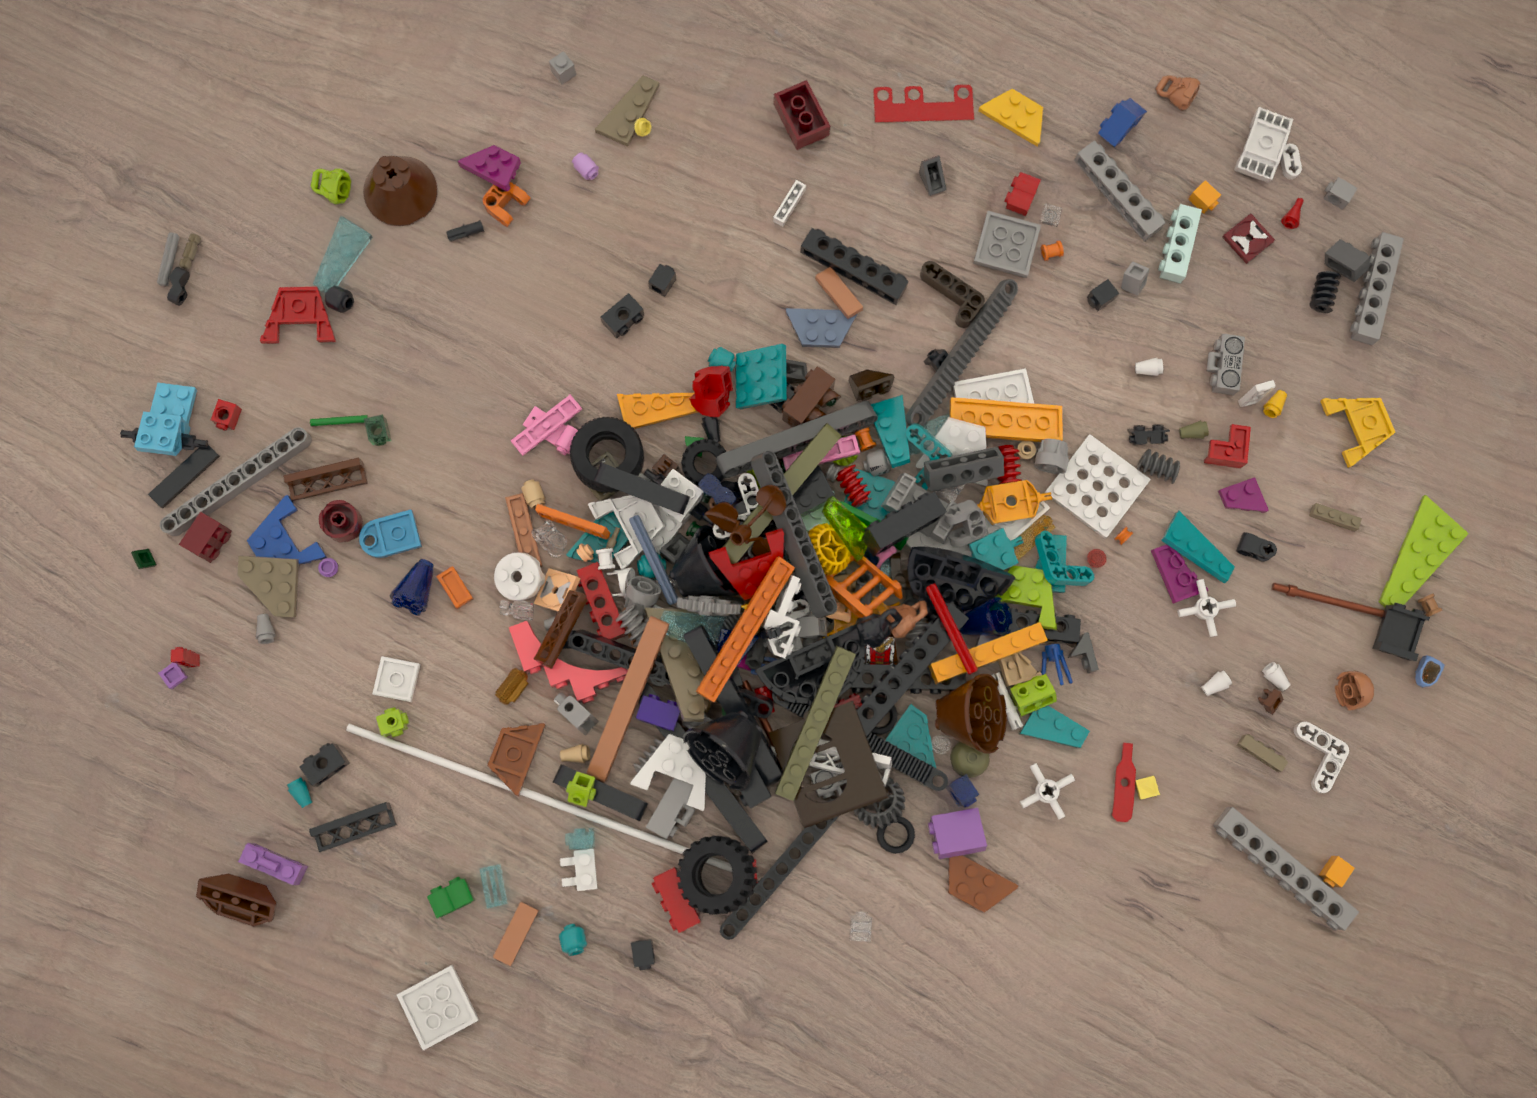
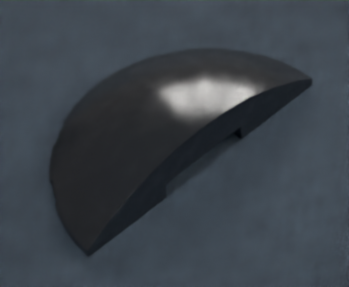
M912 547L907 563L908 581L911 589L920 598V601H926L927 607L934 611L936 609L926 591V587L931 584L937 585L947 607L952 604L963 613L967 610L975 609L978 611L990 605V601L997 595L1002 596L1015 579L1014 575L982 560L935 547Z
M857 623L794 651L790 655H786V658L781 657L755 671L763 684L780 696V698L793 703L812 705L836 646L856 654L839 693L840 696L853 685L854 680L861 673L865 663V646H867V643L861 636Z

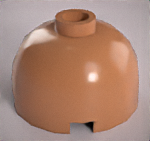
M1348 671L1341 673L1336 680H1339V682L1335 686L1336 697L1342 706L1348 708L1347 710L1364 708L1373 700L1374 685L1366 674L1359 671Z

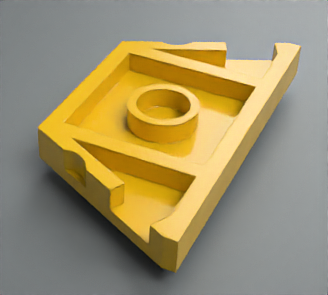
M1012 88L979 107V112L1038 147L1043 107Z

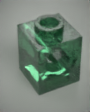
M383 414L364 419L368 440L372 445L382 446L387 441H391L387 419ZM382 428V432L379 435H374L376 429Z

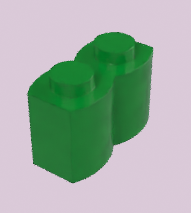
M454 878L449 881V886L445 888L438 886L430 890L431 894L427 898L436 919L476 901L465 878Z

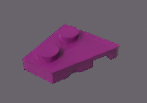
M1255 477L1218 491L1225 509L1261 511V513L1269 511Z

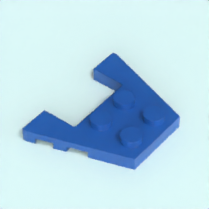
M288 495L284 496L246 540L257 557L299 559V564L311 563V561L327 558L318 542L300 552L281 521L298 511Z

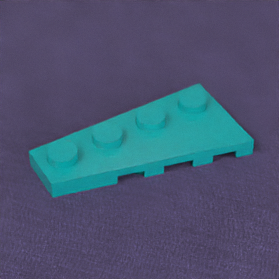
M903 395L871 404L878 416L877 421L873 424L891 468L910 463Z
M1180 511L1175 513L1161 541L1225 584L1229 580L1235 566Z

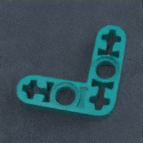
M914 423L907 428L906 437L930 458L929 461L941 458L937 453L935 456L932 455L938 447L941 448L938 451L941 455L947 454V457L952 456L951 451L921 425ZM917 428L919 430L918 435L922 437L925 434L926 437L919 443L917 441L920 438L917 435L911 436L912 431L910 429L915 430ZM927 440L933 441L934 449L927 450L924 447V442ZM924 467L914 477L917 479L916 483H919L924 477ZM924 481L921 487L927 490L928 486Z
M1042 531L1035 537V544L1044 576L1050 584L1087 586L1094 580V573L1089 567L1061 564L1055 539L1050 532ZM1046 554H1049L1053 561H1050ZM1067 572L1072 575L1073 579L1068 577Z

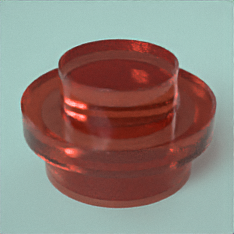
M1093 549L1087 555V562L1093 568H1100L1106 563V554L1100 549Z

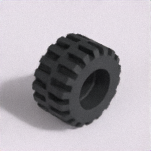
M710 439L694 441L686 448L682 455L681 464L685 477L693 484L701 487H710L720 483L724 477L718 465L712 473L704 475L696 470L694 461L701 452H710L717 458L720 454L725 453L726 450L718 442Z

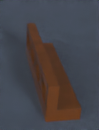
M359 457L283 475L284 482L289 487L292 501L368 484L364 463ZM360 470L362 480L353 481L349 479L353 472ZM339 475L344 479L340 485L335 486L330 483L334 476ZM317 480L325 482L320 490L312 488ZM302 484L306 487L302 494L295 495L294 486Z
M569 590L534 660L547 668H553L587 602V599H585L587 595L582 592Z

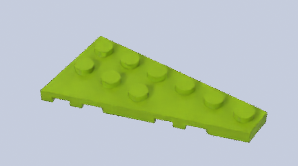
M1426 495L1421 498V504L1414 515L1411 528L1408 529L1399 551L1398 559L1392 568L1389 581L1386 582L1379 599V603L1384 608H1386V605H1394V603L1405 605L1469 534Z

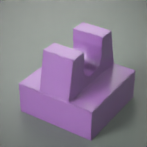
M171 663L158 673L169 689L175 688L188 678L180 665Z

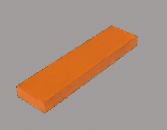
M537 504L535 508L542 518L607 540L611 534L605 526Z

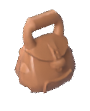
M1168 75L1162 77L1156 87V92L1158 95L1170 99L1171 103L1181 111H1184L1193 102L1201 83L1196 78H1177ZM1171 80L1172 83L1169 86L1168 91L1163 92L1164 87L1166 86L1168 81Z
M919 601L912 606L905 604L890 606L889 609L895 608L902 616L901 622L892 629V634L895 638H903L910 630H913L916 622L928 614L926 601ZM918 608H919V610H920V614H919V615H917V612H916ZM891 615L887 617L890 623L895 621Z

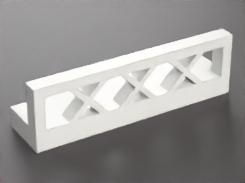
M820 739L817 746L828 743L830 741ZM836 747L813 754L809 764L811 767L837 774L845 772L844 768H837L833 763L840 759ZM818 753L824 754L828 758V761L822 764L815 762ZM873 753L878 769L885 770L883 783L886 786L892 766V759L888 756Z

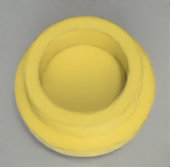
M646 118L637 119L635 123L636 134L644 137L651 132V123Z

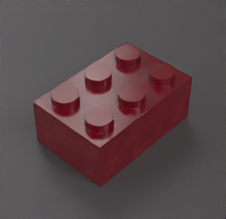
M807 80L774 94L773 104L796 150L830 136L831 126Z

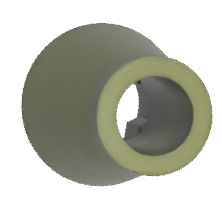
M1200 420L1179 428L1181 439H1204V437L1209 436L1206 421L1202 422Z

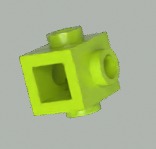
M396 707L389 708L384 711L385 714L376 716L381 736L387 737L392 735V737H397L404 734L403 731L408 729L409 719L406 712L403 713L402 710L396 709Z
M576 771L573 780L569 781L566 792L569 793L567 801L587 807L589 800L593 801L596 789L593 788L596 777Z

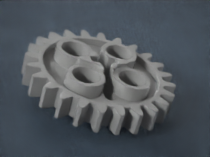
M713 596L678 597L676 606L687 609L689 612H697L698 615L729 616V614H740L741 610L740 604L731 603L730 600H723Z

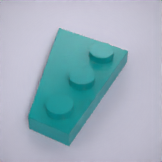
M1045 706L1030 714L1019 734L1081 748L1090 731L1052 707Z

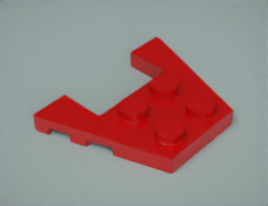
M317 286L279 287L271 308L270 318L267 320L264 334L260 338L262 344L279 343L280 325L317 324L318 342H336Z
M782 528L765 533L770 552L735 564H731L726 547L709 552L712 561L744 600L754 596L776 557L783 559L784 532Z

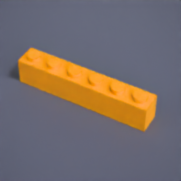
M1039 622L968 650L977 668L1043 644L1047 641V637ZM958 654L928 666L935 685L967 673Z

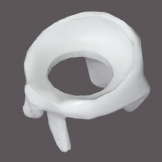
M633 568L614 570L607 573V575H618L621 593L612 594V597L623 596L625 598V583L628 586L629 580L635 576Z

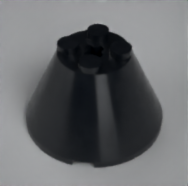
M703 525L697 529L673 565V569L670 570V576L677 582L680 587L679 592L684 598L688 596H738L737 590L709 556V552L722 548L726 541L717 539L713 533V528L708 525Z
M739 711L738 713L732 712L688 729L683 735V742H687L689 746L687 752L708 776L720 784L725 782L731 785L730 789L740 791L746 789L750 783L763 731L749 720L745 712Z

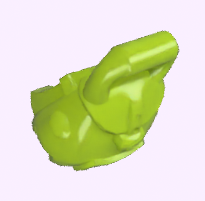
M336 168L331 171L317 169L312 174L310 187L315 193L325 196L331 203L341 204L349 198L351 179L350 175L343 169ZM320 173H321V174H322V180H321L320 189H318L319 179H320Z

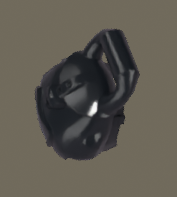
M891 608L881 615L872 614L871 616L859 618L857 628L866 643L871 648H877L885 642L892 629L901 622L902 616L895 608ZM891 615L895 621L890 623L887 617Z

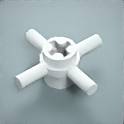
M1204 579L1197 580L1200 599L1194 607L1179 609L1177 611L1178 616L1183 617L1195 614L1199 619L1206 620L1210 637L1218 636L1213 618L1220 609L1236 607V601L1232 599L1217 602L1214 598L1208 596ZM1208 604L1209 611L1207 609L1203 610L1202 606Z
M1037 763L1031 765L1030 768L1038 784L1035 788V794L1020 801L1022 808L1024 809L1040 800L1043 803H1050L1058 820L1065 817L1056 799L1059 796V789L1075 781L1073 775L1070 774L1054 782L1044 778ZM1048 785L1050 790L1053 791L1052 795L1050 796H1044L1043 792L1045 791L1044 786Z

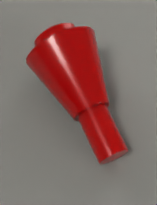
M1297 198L1294 206L1281 219L1282 224L1287 229L1299 227L1301 207L1304 202L1302 198Z

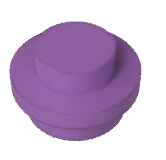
M325 558L319 563L318 570L322 576L332 577L338 572V564L332 558Z

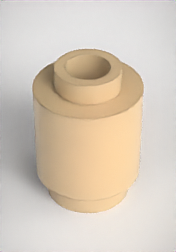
M532 479L524 482L521 490L527 505L531 509H535L537 504L544 506L545 496L539 481Z

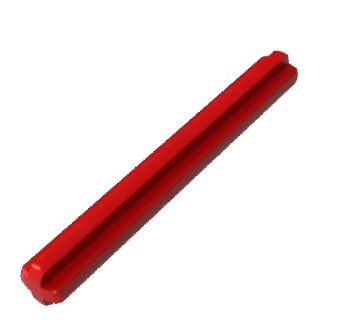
M931 584L927 586L926 591L967 674L970 675L977 672L978 668L937 585Z

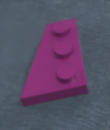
M1167 544L1151 550L1173 604L1199 595L1196 583L1198 576L1194 571L1191 572L1186 566L1185 560L1176 550Z

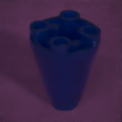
M420 559L390 593L393 606L397 608L404 607L416 616H420L421 612L426 611L434 573L433 563Z

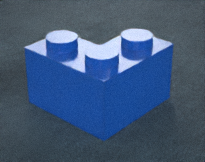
M1131 98L1126 101L1122 100L1112 108L1111 113L1113 114L1110 118H1105L1100 124L1101 130L1098 134L1115 147L1139 123L1147 111Z

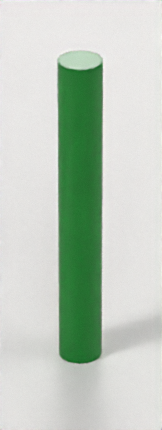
M368 415L310 419V426L367 423L369 418Z

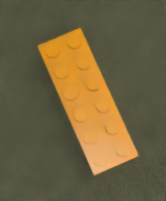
M950 398L949 417L984 426L986 438L1041 442L1044 439L1063 441L1062 406Z

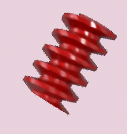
M1013 445L998 446L1004 456V476L997 477V480L1000 482L999 484L1022 481L1016 478V476L1021 475V472L1015 471V469L1021 467L1020 464H1015V461L1020 460V457L1014 456L1020 450L1014 449Z
M854 464L839 471L836 474L838 475L836 480L837 482H842L840 487L842 489L846 488L844 494L849 495L847 500L849 502L854 501L851 506L857 508L872 498H868L871 491H864L867 484H860L863 481V477L857 478L860 472H853V469L856 467Z

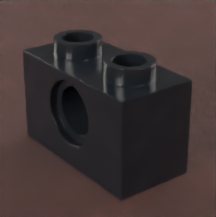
M628 293L600 317L604 326L617 339L620 335L624 336L627 334L633 324H638L643 320L644 309ZM623 314L629 316L626 320L619 319Z
M327 743L319 749V753L315 756H308L303 760V764L299 766L312 786L318 787L350 764L337 744ZM323 758H326L328 764L324 769H322L320 767V761Z

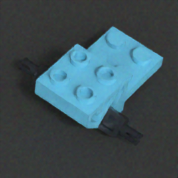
M157 383L150 412L143 411L139 428H135L133 431L121 430L120 437L132 439L136 450L141 452L176 456L182 449L207 448L208 440L196 439V435L189 434L191 429L189 421L197 389L189 386Z

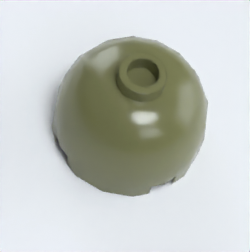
M958 742L952 748L950 754L953 770L965 778H975L982 775L990 762L989 754L981 753L961 742Z

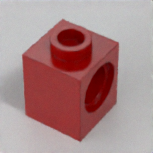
M218 399L210 420L216 424L215 427L224 431H227V429L235 430L242 409L237 404ZM229 413L228 418L222 420L223 415Z

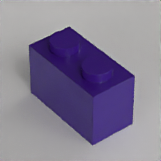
M649 694L648 697L643 696L636 719L675 732L680 717L677 702L668 700L665 703L659 701L660 697Z

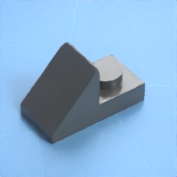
M1089 632L1080 636L1079 642L1075 644L1068 658L1082 655L1081 663L1083 669L1087 670V674L1099 670Z

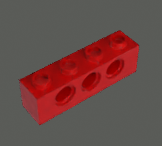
M596 562L576 570L577 577L580 578L578 586L579 588L583 586L585 595H587L585 597L587 599L586 605L590 604L592 611L589 612L593 623L597 622L600 628L596 630L598 635L615 641L628 634L625 635L624 633L626 631L625 627L620 628L623 623L622 620L616 622L619 612L602 571L598 570L600 565ZM591 582H597L598 588L596 590H589L588 585ZM599 599L605 600V606L602 608L595 606L596 601ZM611 617L613 622L611 625L605 626L602 624L603 619Z

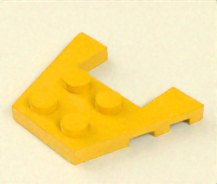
M1324 398L1320 401L1326 416L1345 411L1359 446L1341 452L1348 468L1355 465L1396 433L1381 398Z

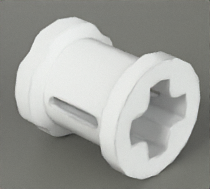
M613 548L596 550L600 564L598 570L615 568L612 560Z

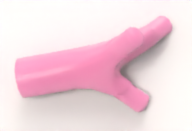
M894 546L876 555L880 558L876 566L880 569L885 560L896 553L897 550Z

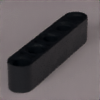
M600 463L594 479L595 482L684 515L690 496L604 463Z
M560 764L553 783L567 788L569 781L573 780L576 771ZM595 780L593 788L596 789L593 801L637 821H641L648 806L647 802Z

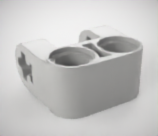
M967 500L946 509L947 512L944 514L946 523H963V527L949 533L951 546L962 547L985 536L987 529L984 514L973 500Z

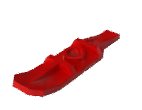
M1124 742L1121 761L1116 767L1112 810L1113 818L1119 822H1128L1132 819L1136 768L1132 762L1133 744ZM1122 779H1126L1128 781V784L1126 786H1123L1121 784Z

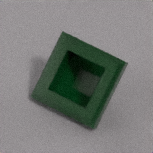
M149 548L131 552L138 569L155 567L157 565Z

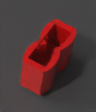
M1020 172L1018 177L1015 176L1011 187H1014L1012 193L1008 191L1004 201L1007 203L1005 209L1026 216L1041 179Z

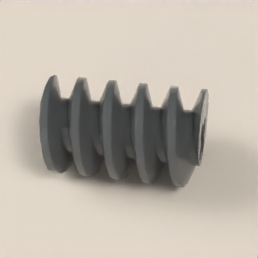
M1147 449L1138 463L1137 470L1143 466L1144 473L1150 469L1151 476L1158 472L1157 478L1165 475L1164 481H1167L1171 477V484H1174L1180 471V461L1176 460L1173 463V458L1169 457L1166 460V456L1163 454L1159 457L1158 452H1154L1151 455V449Z

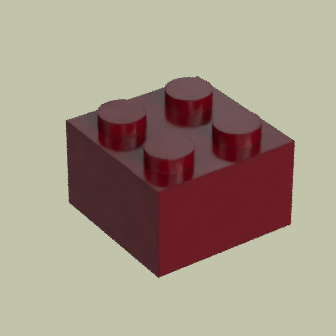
M200 511L179 545L211 563L219 556L223 544L229 541L232 530Z

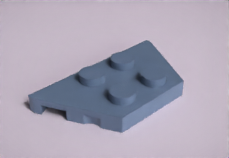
M786 308V315L789 317L802 347L840 348L854 319L857 317L856 314L847 319L841 310Z

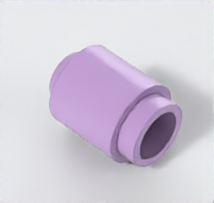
M581 152L573 158L574 168L585 180H593L597 177L599 167L587 154Z

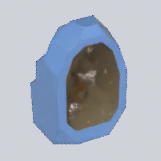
M1423 656L1415 672L1417 685L1430 687L1435 684L1445 665L1431 656Z

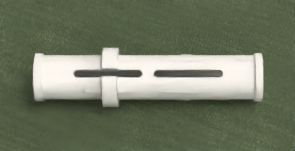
M998 672L991 676L999 683L997 688L1000 695L1004 694L1007 719L1012 731L1024 725L1016 711L1018 708L1014 706L1000 675L1001 673Z

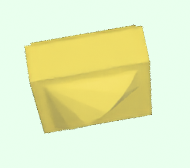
M1155 776L1135 780L1140 800L1160 795Z

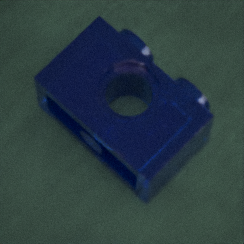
M967 774L960 776L946 787L958 807L964 806L965 808L977 801L975 797L980 795Z

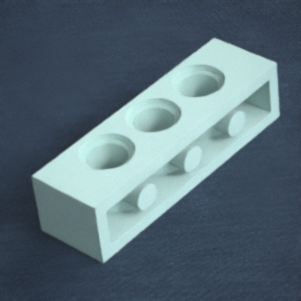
M1180 204L1177 210H1173L1171 215L1173 224L1169 227L1166 236L1169 237L1168 243H1165L1162 254H1165L1164 260H1161L1158 271H1161L1159 278L1181 283L1185 279L1202 209ZM1179 224H1183L1186 229L1181 228ZM1175 241L1181 242L1182 246L1177 245ZM1171 258H1176L1178 263L1172 261Z

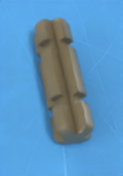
M193 233L190 234L189 242H187L182 256L184 258L179 263V266L186 270L191 268V261L194 260L198 249L197 245H199L201 240L199 235Z

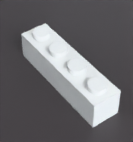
M798 180L795 181L775 213L773 222L782 227L785 225L806 190L805 184Z

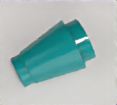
M301 777L287 784L289 788L287 791L301 808L312 803L306 781H303Z

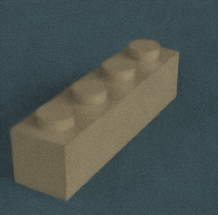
M1318 503L1312 505L1309 515L1310 517L1354 532L1359 530L1362 520L1360 517Z
M1242 735L1237 746L1279 773L1284 770L1288 763L1284 756L1277 755L1273 749L1265 747L1264 743L1256 741L1252 735Z

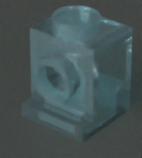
M589 828V832H586V829H574V833H566V846L569 845V849L595 848L594 828Z

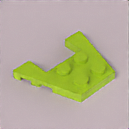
M1011 566L1008 573L1015 576L1013 583L1002 596L997 595L990 601V605L985 607L982 612V618L1000 621L1004 602L1042 608L1039 618L1042 628L1056 630L1057 624L1052 584L1046 580L1043 570Z

